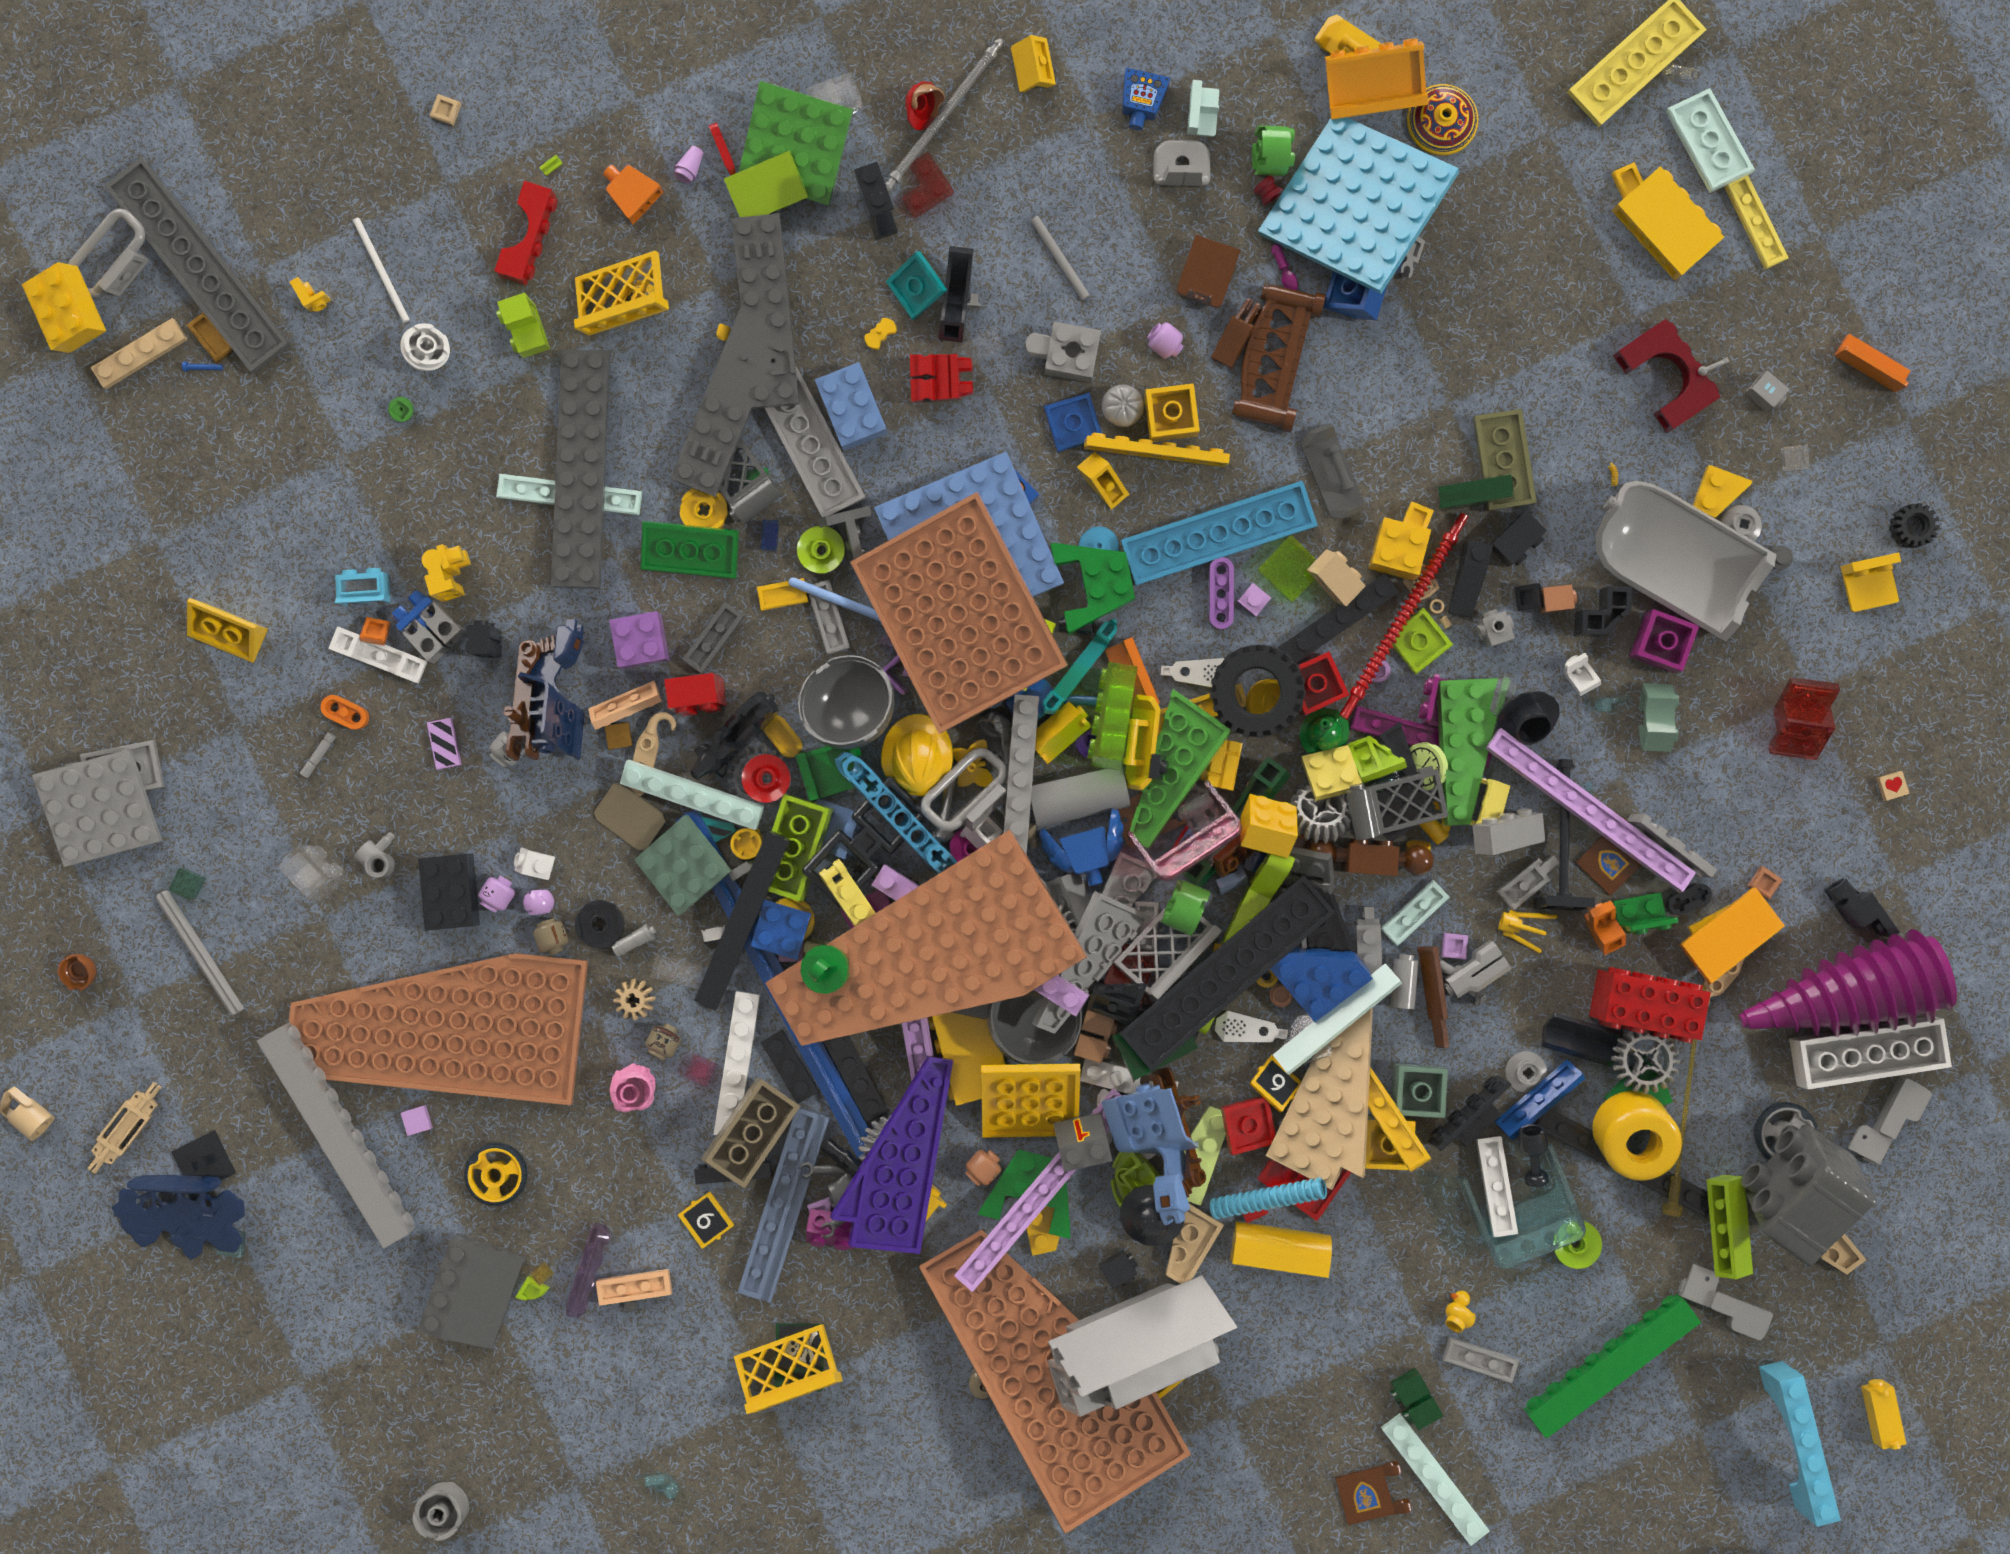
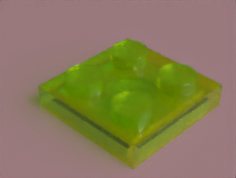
M1290 535L1257 571L1292 603L1314 581V578L1307 569L1317 559Z

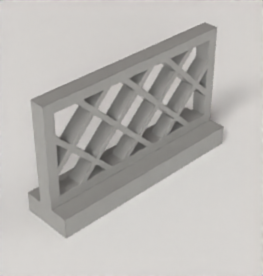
M1163 910L1113 964L1134 983H1143L1141 973L1155 972V983L1150 988L1147 986L1145 993L1149 996L1148 999L1155 1003L1172 988L1220 936L1222 932L1220 928L1216 925L1213 926L1201 916L1199 923L1205 927L1201 934H1193L1192 936L1188 934H1173V928L1169 927L1170 935H1156V925L1162 920ZM1151 930H1153V935H1147ZM1187 938V949L1185 951H1174V939ZM1143 939H1153L1154 952H1140V942ZM1157 939H1170L1171 951H1157ZM1135 947H1137V952H1131ZM1171 955V966L1169 968H1158V956ZM1127 956H1137L1138 969H1128L1121 962ZM1140 956H1154L1155 968L1141 969ZM1158 972H1164L1159 978Z

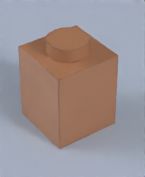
M1572 584L1541 589L1543 607H1540V614L1569 611L1575 608L1574 604L1577 603V594L1572 589Z

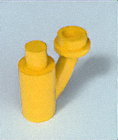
M1434 801L1435 809L1439 810L1438 802ZM1443 818L1441 824L1437 820H1433L1419 825L1436 845L1443 842L1449 836L1451 826H1444Z

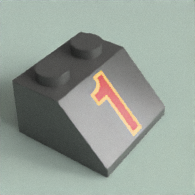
M1101 1113L1053 1123L1064 1172L1112 1161Z

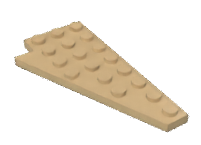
M1373 1007L1314 1055L1266 1154L1267 1157L1310 1179L1321 1177L1326 1187L1333 1190L1343 1168L1362 1178L1365 1176Z

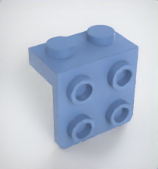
M821 799L815 801V803L834 809L823 845L837 830L844 831L852 839L855 833L861 829L852 820L854 810ZM841 842L830 852L842 859H847L848 855H853Z

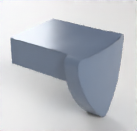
M1241 863L1237 865L1236 872L1216 880L1220 895L1248 884L1249 879Z

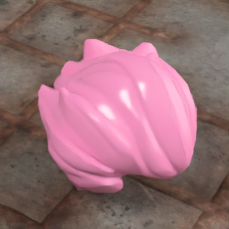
M633 1063L624 1067L621 1071H615L610 1085V1096L616 1111L626 1113L632 1110H644L654 1100L655 1077L651 1074L649 1068L640 1065L636 1066Z

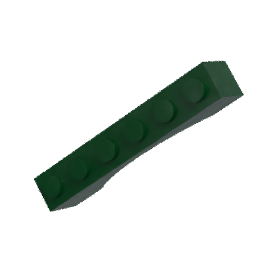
M1267 756L1253 774L1243 794L1226 818L1191 853L1178 871L1197 886L1204 888L1216 872L1212 857L1241 833V814L1249 795L1264 796L1272 800L1290 778L1289 772Z

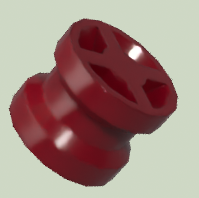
M1270 175L1261 181L1253 189L1255 195L1260 196L1263 206H1267L1278 198L1283 190L1275 185L1274 178Z

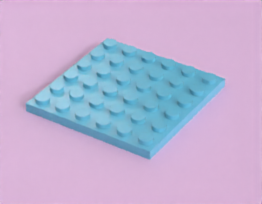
M1330 118L1264 220L1258 233L1266 239L1382 294L1458 176L1459 168L1350 118Z

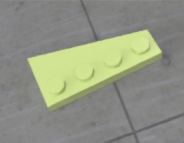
M1208 1106L1191 1133L1192 1140L1194 1142L1198 1141V1148H1195L1197 1157L1202 1159L1200 1166L1206 1174V1182L1200 1187L1192 1188L1193 1193L1189 1194L1190 1196L1187 1197V1200L1200 1206L1226 1135L1221 1109Z

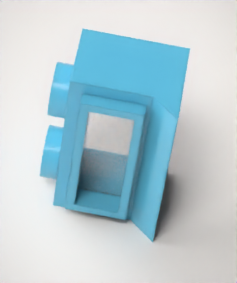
M368 568L366 573L357 574V570H342V575H335L336 604L348 606L347 603L370 604V602L375 601L390 603L389 574L381 572L380 568Z

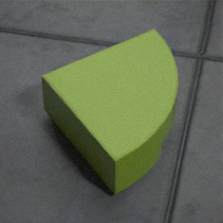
M529 1275L516 1298L520 1300H533L544 1295L550 1287Z

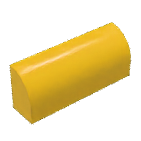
M1235 1221L1230 1255L1232 1264L1329 1278L1332 1256L1331 1235Z

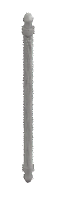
M1002 39L995 40L992 47H988L985 50V54L966 77L965 81H963L945 107H943L927 130H925L918 142H916L899 164L898 168L889 175V181L885 182L888 192L893 189L895 183L899 184L902 176L918 157V154L922 152L929 140L935 135L938 128L942 126L949 114L955 109L991 60L995 59L998 49L1002 48Z

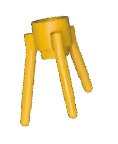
M1509 910L1508 913L1503 912L1498 925V930L1503 931L1502 935L1514 939L1537 953H1541L1542 950L1514 934V932L1519 933L1521 929L1545 936L1547 934L1546 931L1522 924V919L1518 917L1557 919L1558 916L1556 914L1516 912L1513 910Z

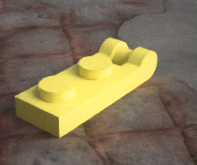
M837 859L832 863L833 866L827 870L823 869L818 874L855 927L876 913L848 873L840 859ZM839 873L841 879L834 883L832 878Z

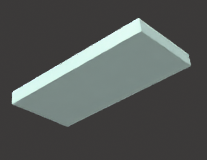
M1710 88L1667 108L1666 113L1709 193L1753 173L1755 169Z

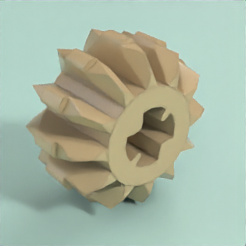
M632 979L630 985L626 981L622 983L624 990L616 989L615 993L621 996V998H615L613 1002L621 1003V1006L617 1007L616 1011L620 1012L624 1009L623 1018L626 1019L632 1014V1019L637 1020L639 1014L643 1018L647 1016L645 1009L653 1010L654 1006L648 1002L656 1000V997L648 996V993L652 992L653 988L649 987L644 990L645 981H641L638 985L637 980ZM632 993L635 994L636 998L640 999L636 1006H634V1002L629 1000L633 996Z

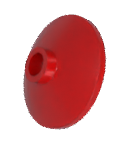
M762 754L755 756L748 761L742 772V785L745 792L758 802L769 803L780 799L787 792L791 778L787 765L783 760L774 755ZM765 774H769L771 776V781L769 783H765L763 781V776Z

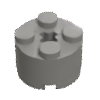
M441 1482L431 1486L416 1503L412 1518L416 1530L425 1538L429 1537L437 1541L451 1537L469 1513L468 1498L465 1492L454 1482Z

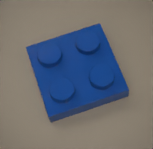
M765 900L750 947L797 960L811 913Z

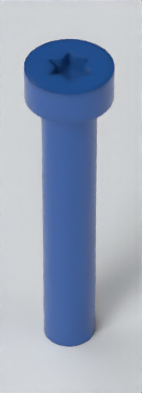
M182 362V370L187 372L188 370L223 371V364H188V362Z

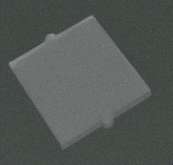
M1504 673L1499 674L1490 707V712L1496 717L1500 709L1512 699L1516 689V684Z

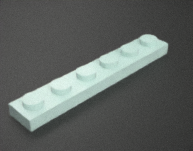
M632 760L626 761L620 781L622 785L753 830L758 828L764 806Z
M1401 1413L1381 1427L1470 1546L1490 1532Z

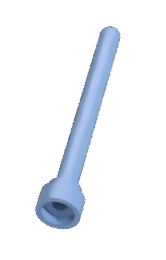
M794 577L788 581L791 587L880 621L873 608Z

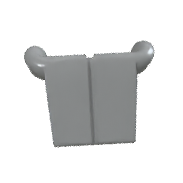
M1167 140L1160 143L1154 151L1153 178L1155 183L1169 186L1207 185L1210 182V152L1207 146L1200 141ZM1183 156L1189 160V165H1175V161L1178 157Z

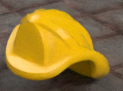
M925 714L905 716L895 722L887 732L881 750L883 772L886 777H893L909 794L915 796L925 795L952 769L953 750L947 731L941 734L938 733L930 716Z

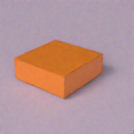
M366 617L360 634V641L385 646L391 627L390 621Z

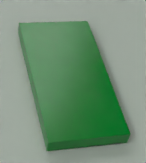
M643 521L641 570L736 579L739 530Z

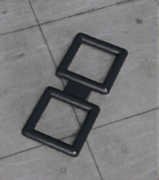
M886 777L882 783L916 813L914 817L922 823L926 817L921 811V804L902 788L893 777ZM867 800L852 814V820L861 827L851 839L844 831L837 830L802 868V873L840 908L841 906L826 884L814 871L838 843L841 842L867 866L864 872L854 881L858 888L861 889L879 869V865L870 856L880 846L888 854H893L905 841L897 834L889 842L863 817L873 807Z

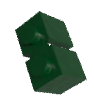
M1416 1368L1390 1382L1394 1388L1390 1391L1397 1404L1402 1402L1406 1409L1402 1412L1409 1425L1414 1424L1418 1431L1443 1417L1441 1410L1433 1396L1430 1395L1428 1387Z

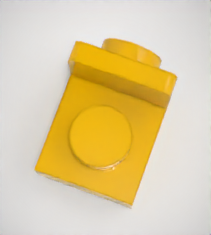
M299 277L289 281L303 306L310 312L323 310L327 306L326 303L331 301L325 292L320 291L316 294L310 283H304Z

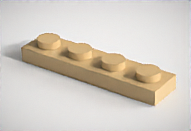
M171 318L95 364L91 369L102 387L108 389L188 339L177 321Z

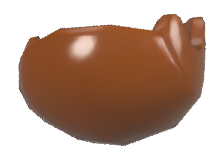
M71 954L60 962L57 973L60 981L69 990L82 991L94 982L97 969L91 958L82 954Z

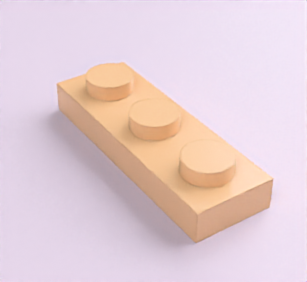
M651 681L588 708L591 723L596 730L624 717L631 716L645 708L652 707L662 702L656 682Z
M669 1269L597 1279L596 1281L599 1306L672 1294Z

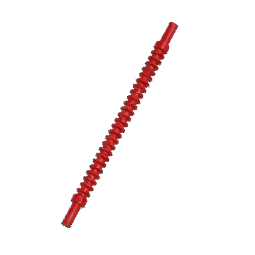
M1460 513L1450 531L1443 535V542L1439 543L1440 548H1436L1435 551L1437 553H1433V559L1428 560L1430 565H1426V571L1421 572L1423 576L1418 577L1419 582L1415 583L1416 588L1411 589L1412 594H1408L1409 599L1404 600L1405 605L1401 606L1402 611L1397 612L1399 616L1394 617L1395 623L1390 624L1392 628H1388V634L1383 635L1385 639L1380 641L1381 646L1376 647L1378 651L1373 652L1374 658L1371 657L1369 659L1371 663L1366 664L1367 669L1362 670L1364 674L1359 675L1360 681H1356V686L1351 688L1349 692L1350 697L1339 714L1341 718L1347 720L1358 701L1364 698L1366 694L1364 691L1369 689L1368 684H1372L1371 679L1376 678L1375 672L1378 673V667L1383 666L1381 662L1386 661L1385 655L1390 654L1389 649H1393L1392 644L1397 643L1396 638L1400 637L1399 632L1404 631L1402 627L1407 626L1406 621L1411 620L1410 615L1414 614L1413 609L1418 608L1416 604L1421 603L1420 597L1425 596L1423 592H1427V586L1432 585L1430 580L1435 579L1434 574H1438L1437 569L1442 568L1441 563L1445 562L1444 557H1448V551H1452L1451 546L1456 545L1458 541L1457 536L1469 518L1466 514Z

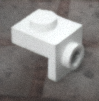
M1586 653L1580 656L1575 655L1567 660L1564 666V675L1579 696L1601 685L1600 678L1588 663Z
M521 848L514 858L515 871L524 875L549 880L555 857Z

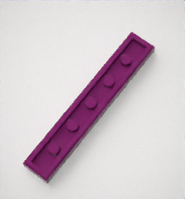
M1355 706L1349 729L1380 737V734L1400 722L1408 746L1428 742L1440 748L1439 729L1361 706ZM1488 752L1485 768H1489L1492 758L1490 752Z

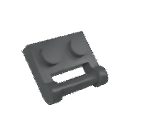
M1293 847L1289 855L1294 857L1295 861L1284 880V885H1292L1301 877L1296 875V873L1323 878L1322 881L1306 877L1315 889L1322 890L1325 894H1332L1334 890L1332 854Z

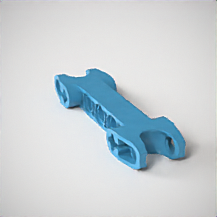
M844 751L835 759L836 768L843 777L874 807L936 875L943 872L947 866L950 865L951 867L957 863L955 858L940 845L863 760ZM854 761L853 769L848 771V764ZM882 795H887L888 803L880 807L878 805L879 798ZM903 812L904 820L896 824L894 820L896 814ZM919 829L920 837L912 841L911 833Z

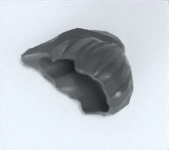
M988 712L978 718L976 724L978 740H986L987 748L998 754L1000 759L1008 766L1012 720L1003 714Z

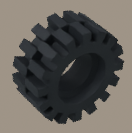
M1923 503L1910 504L1900 508L1899 511L1893 514L1895 517L1890 520V523H1893V525L1889 526V531L1893 530L1894 534H1891V537L1898 539L1896 541L1898 545L1903 544L1902 547L1917 548L1933 541L1932 538L1938 534L1935 530H1938L1940 525H1935V522L1939 521V517H1933L1936 512L1934 510L1929 511L1930 506H1922ZM1910 517L1918 518L1921 521L1922 530L1918 535H1913L1907 530L1906 522Z

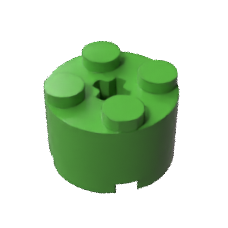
M1258 125L1254 136H1258V140L1252 145V168L1256 170L1254 174L1285 176L1288 174L1289 167H1293L1295 162V153L1291 152V143L1294 142L1295 137L1294 128Z
M1178 879L1172 897L1164 910L1161 922L1165 923L1166 926L1192 936L1203 914L1204 903L1208 901L1211 891Z

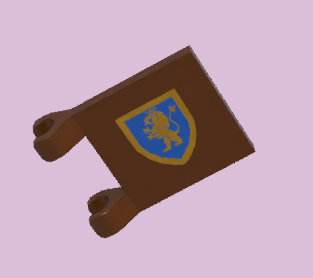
M1603 836L1576 861L1610 896L1641 866L1640 863Z
M1398 1461L1335 1477L1348 1525L1412 1511L1408 1498L1392 1503L1385 1476L1401 1474Z

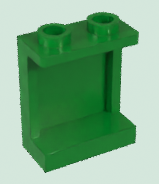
M826 746L795 755L810 801L854 788L837 770L835 759L843 751L858 757L862 755L860 747L843 750ZM854 761L848 764V771L853 769Z

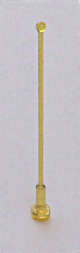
M1693 1039L1691 1044L1680 1128L1682 1148L1676 1161L1675 1174L1671 1177L1668 1203H1663L1662 1214L1682 1217L1683 1206L1678 1205L1682 1179L1679 1175L1697 1045L1696 1039Z

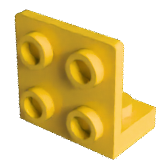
M1899 552L1840 566L1851 612L1899 602L1892 572V564L1901 562Z

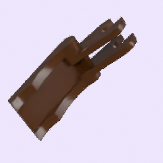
M1249 298L1245 301L1238 314L1231 317L1211 356L1212 360L1227 366L1230 370H1232L1243 346L1253 332L1255 326L1252 323L1258 317L1262 305L1256 303L1252 308L1253 301ZM1250 311V313H1249V315L1247 316V318H1246L1245 320H1243L1244 317H1245V316L1248 314V312Z

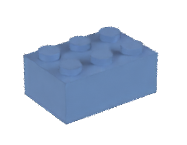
M860 362L815 379L843 451L888 434Z

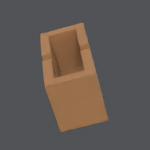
M1086 1009L1081 1029L1102 1035L1103 1039L1080 1032L1073 1054L1102 1063L1103 1058L1107 1059L1109 1056L1111 1045L1108 1044V1039L1110 1035H1115L1118 1022Z

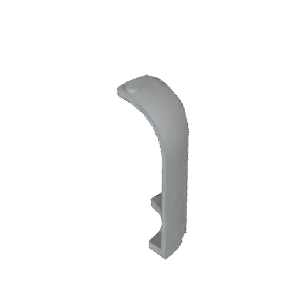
M1641 481L1625 483L1615 497L1610 496L1603 506V509L1607 511L1596 532V552L1603 566L1615 577L1724 641H1727L1741 625L1744 613L1749 605L1746 599L1751 590L1756 592L1775 566V553L1669 491L1654 484Z

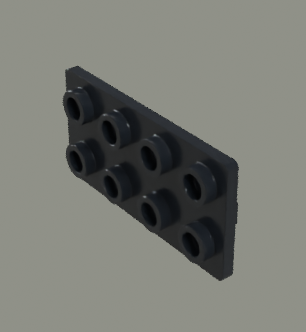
M1498 1075L1495 1078L1492 1076L1487 1079L1482 1085L1484 1089L1478 1094L1473 1093L1465 1101L1467 1105L1460 1111L1458 1109L1453 1111L1447 1118L1449 1121L1443 1127L1438 1126L1431 1132V1138L1428 1142L1439 1151H1442L1457 1137L1467 1147L1501 1115L1492 1103L1512 1084Z

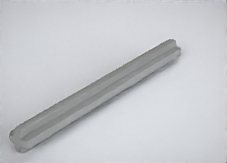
M169 891L159 893L155 899L230 1015H236L243 1010L242 1004Z

